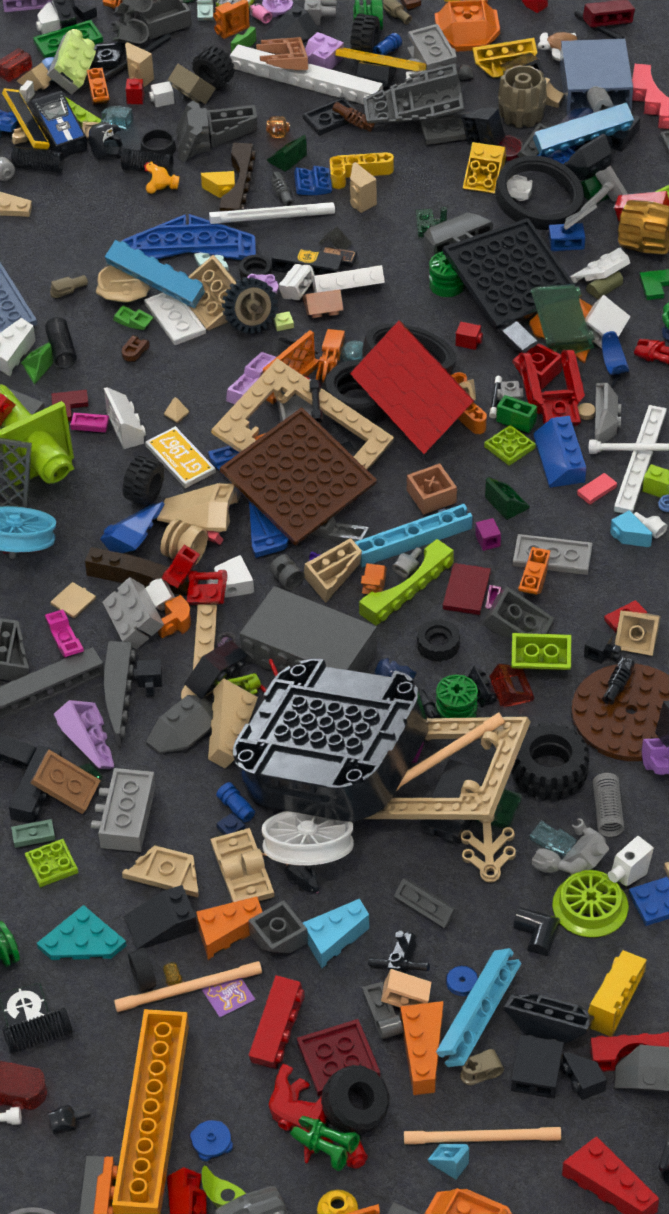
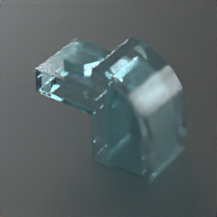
M124 106L108 107L102 111L100 123L116 124L121 130L127 131L133 122L132 108Z

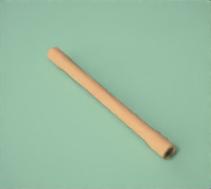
M498 712L480 726L407 770L397 790L477 740L485 732H491L506 723L501 714Z
M257 961L242 965L239 968L176 985L114 1000L116 1011H125L146 1003L239 978L262 974L260 962Z
M561 1127L432 1132L404 1131V1145L520 1140L561 1141Z

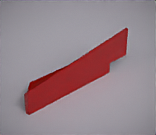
M183 1167L168 1175L170 1214H206L207 1195L204 1190L199 1189L200 1173Z

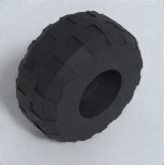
M350 1065L335 1072L324 1085L321 1097L325 1116L333 1126L344 1133L354 1132L363 1134L372 1130L385 1118L390 1103L389 1092L383 1079L375 1071L362 1065ZM348 1090H353L359 1094L363 1102L362 1110L353 1107L350 1103Z

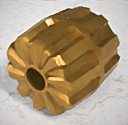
M627 201L619 222V245L643 253L667 254L669 252V206L651 201Z

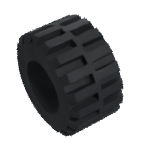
M357 14L351 30V49L373 53V47L378 44L380 35V21L377 16Z
M216 46L206 47L192 61L194 74L214 86L215 90H220L235 75L232 59L221 48L218 49Z
M142 455L135 457L124 476L122 487L124 498L145 506L153 503L163 485L165 474L163 463Z

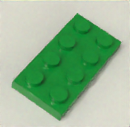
M88 20L33 37V41L45 59L55 57L63 36L72 29L79 30L83 35V39H90L95 45L103 42V36L92 20Z

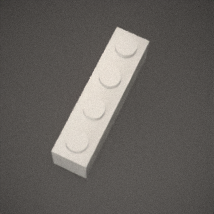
M382 265L312 277L314 293L385 282Z

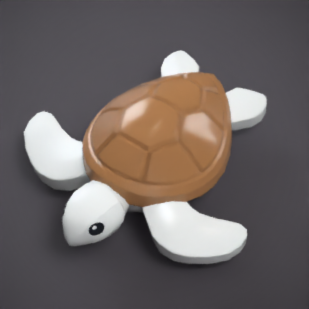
M558 32L548 37V33H542L538 49L551 50L552 58L560 61L561 41L577 40L576 34Z

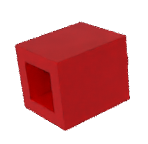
M127 79V104H143V79Z
M460 322L456 331V346L476 350L478 344H481L483 340L481 326Z

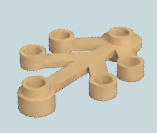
M493 816L492 820H479L483 823L484 844L475 838L469 830L461 833V841L464 844L472 845L485 856V862H483L474 855L473 850L465 849L462 852L463 861L476 866L480 870L481 878L488 883L497 881L501 875L500 868L508 860H513L516 857L515 848L507 846L504 848L503 854L494 862L493 855L507 841H512L515 837L514 830L511 827H506L492 844L491 823L494 821L495 816ZM510 832L512 835L505 836V833ZM469 835L471 838L464 839V836ZM507 851H512L513 854H512V855H507L506 852H507ZM466 854H471L472 857H471V858H466L465 855H466ZM492 871L494 874L487 875V872Z

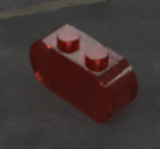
M0 1061V1105L20 1106V1109L28 1110L39 1107L47 1096L43 1072L39 1068Z

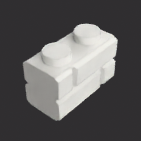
M295 264L288 271L286 277L279 283V290L284 299H301L312 284V277L315 276L310 265L302 266Z

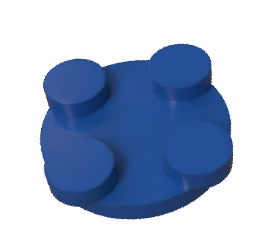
M205 1121L199 1124L190 1134L192 1145L195 1151L199 1153V1158L202 1161H209L212 1157L229 1153L233 1149L230 1131L220 1121Z

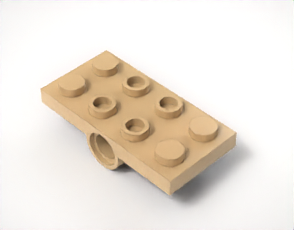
M250 828L210 839L232 902L256 896L259 901L274 897V890L265 869L261 850L257 848Z

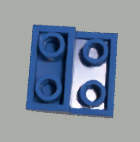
M313 166L312 170L296 167L294 176L297 194L322 195L332 192L329 168Z

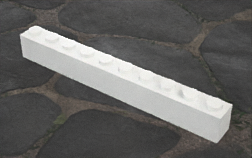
M237 45L230 54L235 70L338 98L344 97L346 100L364 104L363 98L383 90V83L308 64V70L284 69L269 65L266 62L260 61V56L275 54L242 45Z

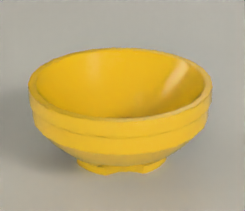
M332 1190L320 1198L317 1214H346L359 1209L357 1201L352 1194L344 1190ZM335 1199H340L344 1202V1206L340 1209H335L331 1206V1202Z

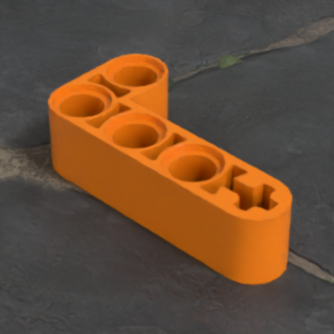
M457 372L451 375L457 383L467 381V376L464 373ZM472 402L458 417V420L474 434H482L486 431L487 414Z

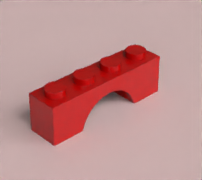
M669 1032L661 1034L643 1033L631 1036L623 1034L613 1037L597 1036L591 1038V1060L597 1062L602 1071H615L618 1062L628 1056L639 1045L669 1047Z

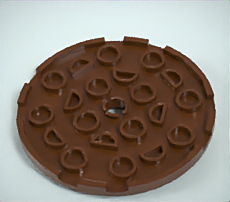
M618 664L595 671L579 685L572 700V721L578 730V735L584 738L587 745H592L598 749L600 754L622 761H643V739L659 738L655 731L663 701L669 700V675L650 666L635 664L624 690L617 695L614 704L610 705V702L609 704L604 703L602 697L608 689L607 682ZM631 708H633V710L636 711V713L629 714L626 711L631 710Z

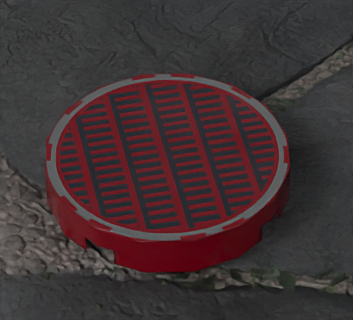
M505 135L504 139L497 146L505 147L506 161H511L519 158L517 155L523 147V143L514 136Z

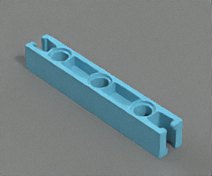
M462 504L356 541V545L362 550L360 565L365 567L366 563L373 564L430 544L436 539L441 540L472 529L473 516L471 513H467L466 505Z
M510 948L493 952L436 1051L439 1057L443 1058L445 1055H450L449 1059L445 1061L447 1067L465 1064L522 964L519 959L507 961L514 954Z

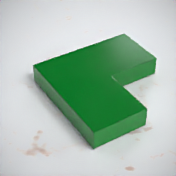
M669 269L640 272V280L647 300L664 298L662 286H669Z

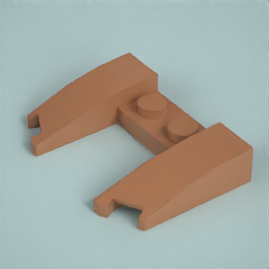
M301 37L261 40V44L256 45L257 50L277 54L260 56V61L284 69L308 70V57Z

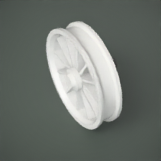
M291 811L281 812L267 819L262 826V835L265 838L263 841V851L269 858L291 865H307L308 868L313 867V865L333 862L343 858L352 851L354 846V840L351 836L353 823Z

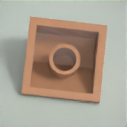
M340 289L303 295L307 316L312 315V318L322 317L323 313H329V316L339 315V311L343 310Z

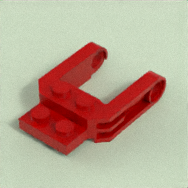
M563 350L561 353V363L568 390L545 391L541 393L536 367L533 364L531 354L521 353L519 365L527 401L537 406V413L542 414L544 424L551 418L570 416L572 425H579L581 420L577 405L585 394L574 350Z

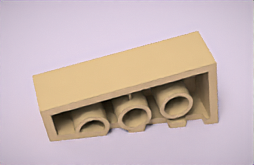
M223 679L213 689L215 697L212 703V735L209 741L208 759L226 768L234 761V743L245 724L249 723L258 697Z

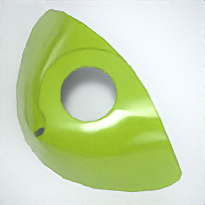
M204 1165L202 1169L203 1188L208 1198L217 1208L230 1202L224 1201L221 1198V1193L225 1189H231L235 1192L234 1199L246 1194L238 1186L214 1176L208 1167Z

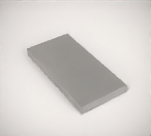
M518 534L513 566L526 567L531 549L535 547L551 550L547 570L588 575L593 543Z

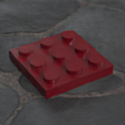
M359 1019L297 1038L298 1047L318 1096L322 1095L324 1085L335 1072L350 1065L366 1066L380 1076V1070Z

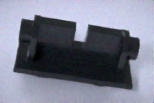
M473 666L468 678L472 679L477 685V701L481 708H483L486 702L495 703L497 701V694L492 686H489L490 682L486 673Z

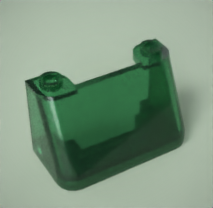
M565 284L531 288L549 349L561 354L563 350H574L575 353L594 348L592 341L595 340L593 331L588 330L579 301V297L582 296L579 286Z

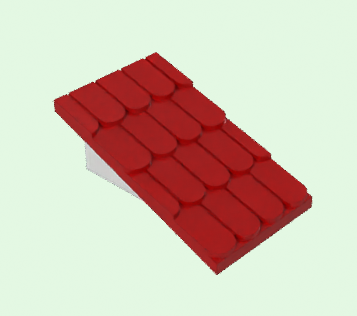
M400 320L350 373L423 454L429 450L474 401Z

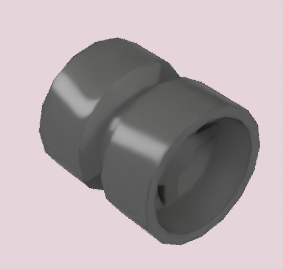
M288 555L277 557L270 565V572L286 590L297 588L304 580V572L295 565Z

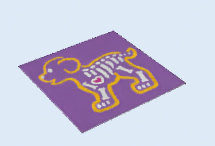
M242 978L202 988V991L219 1017L256 1000Z

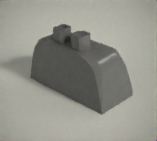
M464 213L429 227L424 233V252L428 261L435 254L442 252L444 246L453 244L452 237L466 231L472 236L493 230V223L477 214Z

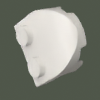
M512 176L507 181V189L510 196L518 201L528 200L531 196L532 180L527 181V178L524 176Z

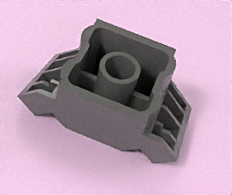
M194 101L186 105L176 129V133H178L176 139L179 142L177 152L180 153L178 159L184 162L188 161L195 154L210 152L206 108H200L199 104Z

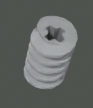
M598 86L590 88L587 93V100L594 113L614 107L604 88Z

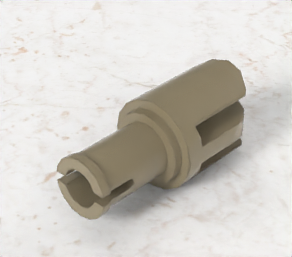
M383 0V10L393 18H399L406 25L411 22L412 16L404 11V6L397 0Z
M85 275L73 279L65 277L52 281L50 295L53 298H58L71 294L76 288L87 286L88 280Z

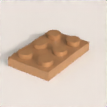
M48 750L31 784L83 814L101 780L53 751Z

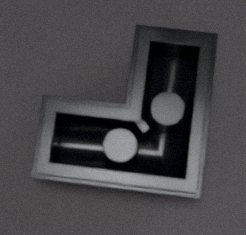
M519 907L515 915L513 928L532 933L527 951L548 956L560 924V919Z

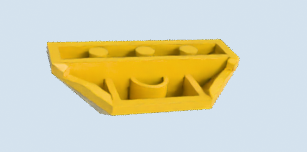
M534 38L472 48L475 64L493 79L503 76L501 64L529 52L534 56L537 55Z

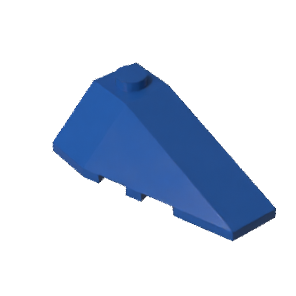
M163 502L152 504L122 521L108 526L100 540L109 551L125 553L136 550L148 535L146 530L152 528V520L158 517L165 504Z

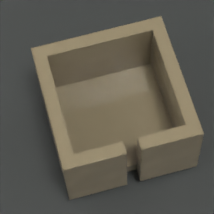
M180 64L176 65L168 78L173 83V88L198 104L200 101L206 104L216 89Z

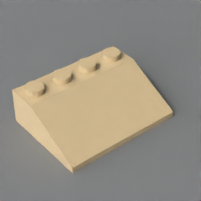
M212 255L188 276L192 280L197 279L203 283L205 293L195 309L192 307L190 309L207 330L228 322L225 319L226 316L223 315L225 308L222 307V303H225V300L222 299L223 296L227 297L228 293L225 291L231 289L230 285L232 283L236 284V280L224 265Z

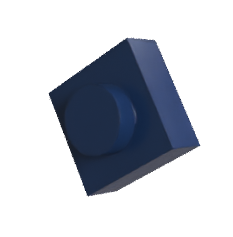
M233 812L216 823L217 829L223 835L245 829V824Z

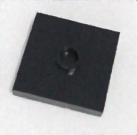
M125 43L95 45L96 53L90 68L119 66L126 49Z

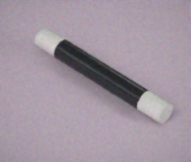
M501 376L495 377L489 417L493 419L496 418L497 405L499 403L497 389H500Z

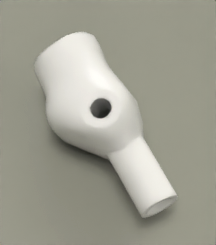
M638 512L634 513L652 532L653 537L659 538L666 532L668 525L659 516L645 518Z

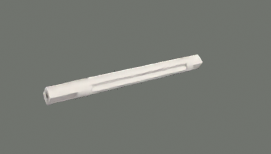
M331 202L209 212V220L211 224L327 215L335 214V206Z

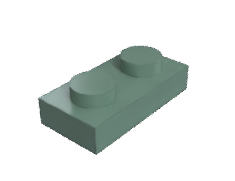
M52 819L11 827L15 848L55 840Z

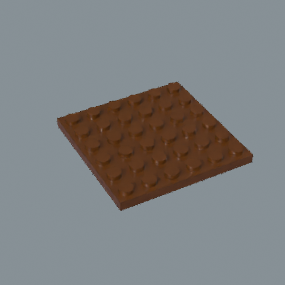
M302 407L220 467V472L295 546L377 483V479Z

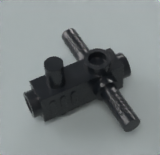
M403 931L396 932L395 936L398 941L388 959L370 957L368 960L369 966L386 967L389 971L393 969L405 974L410 970H430V963L411 961L417 944L415 942L416 935L408 931L404 933Z

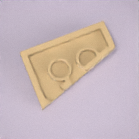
M0 192V215L30 217L32 209L31 200Z

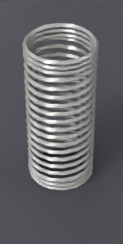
M602 773L593 779L598 832L607 837L617 836L624 830L619 778L612 773ZM603 779H614V780H616V781H613V780H604V781H601V782L597 783L598 781L603 780ZM609 781H610V782H614V783H604V784L599 785L600 783H603V782H609ZM608 784H611V785H613V786H604V787H600V786H603V785H608ZM620 824V826L615 827V828H605V827H602V826L614 827V826H617V825ZM621 827L620 829L615 830V831H605V830H603V829H606V830H614V829H617V828Z

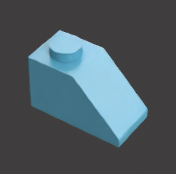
M630 510L611 520L610 533L622 544L642 547L651 546L652 532Z

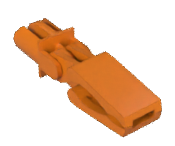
M327 329L322 345V357L318 360L315 380L320 381L322 375V382L324 383L326 375L338 365L344 344L345 331Z

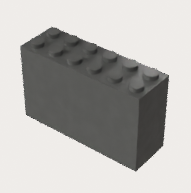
M274 586L240 632L241 649L248 654L245 659L247 662H252L262 666L264 669L272 670L269 659H272L278 673L288 666L292 668L295 665L301 664L300 661L307 659H324L327 667L363 672L377 652V626Z

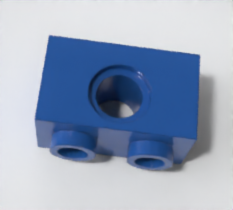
M575 223L567 230H565L564 224L549 225L548 239L550 250L585 249L583 223Z

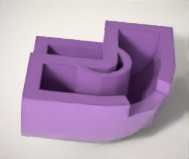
M659 738L643 739L642 759L646 770H653L655 774L669 775V747L666 748Z

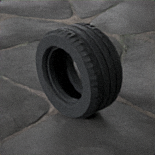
M362 360L346 361L335 366L326 375L323 390L372 423L383 418L387 413L370 396L349 398L341 394L348 389L363 388L350 374Z

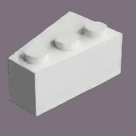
M22 318L0 333V371L9 377L12 374L13 368L20 363L21 357L26 355L36 341L33 325Z

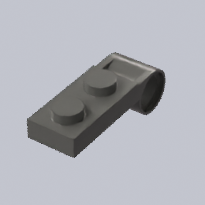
M379 982L362 987V993L381 1039H386L402 1034L403 1026L399 1015L395 1014L393 1006L381 1002L384 984Z

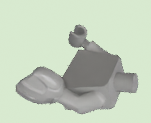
M579 818L577 819L579 826L572 824V827L577 835L584 834V836L577 841L566 856L561 860L553 851L543 848L538 849L532 858V865L535 869L544 873L562 870L573 875L577 872L594 868L608 852L609 847L603 835L590 827L587 828L584 821Z

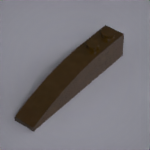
M93 547L90 548L85 559L87 576L124 583L130 577L144 585L145 588L152 581L161 579L164 572L169 568L139 557ZM189 577L178 588L168 584L172 593L187 596Z

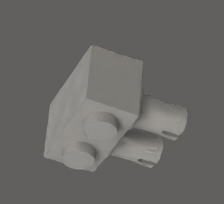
M305 0L304 10L308 11L316 25H320L322 16H336L337 0Z

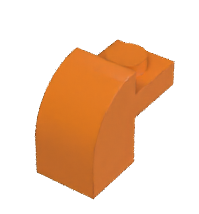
M366 563L365 575L361 579L363 594H369L371 591L374 593L383 591L387 571L386 566Z
M179 595L164 603L166 617L161 619L164 626L158 630L161 638L171 635L177 630L184 634L190 628V607L187 601Z

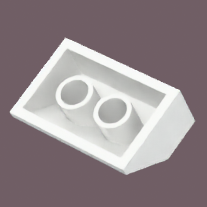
M108 387L104 388L107 415H109L111 424L123 449L144 444L145 428L143 425L140 426V419L138 414L134 413L132 401L129 402L126 395Z

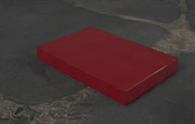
M454 563L443 602V609L480 615L491 568Z

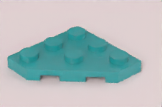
M84 905L37 942V948L51 960H60V957H72L73 960L90 959V957L112 959L127 946L126 941Z

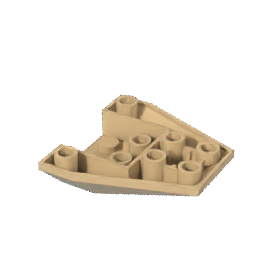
M217 483L166 498L164 500L165 505L158 515L157 521L170 523L174 519H179L189 523L190 526L195 525L206 529V531H226L230 523L228 508L230 504L238 503L241 491L233 484Z

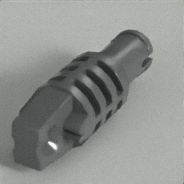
M273 172L271 184L278 198L283 201L284 206H293L294 200L291 197V190L285 178H283L280 172Z

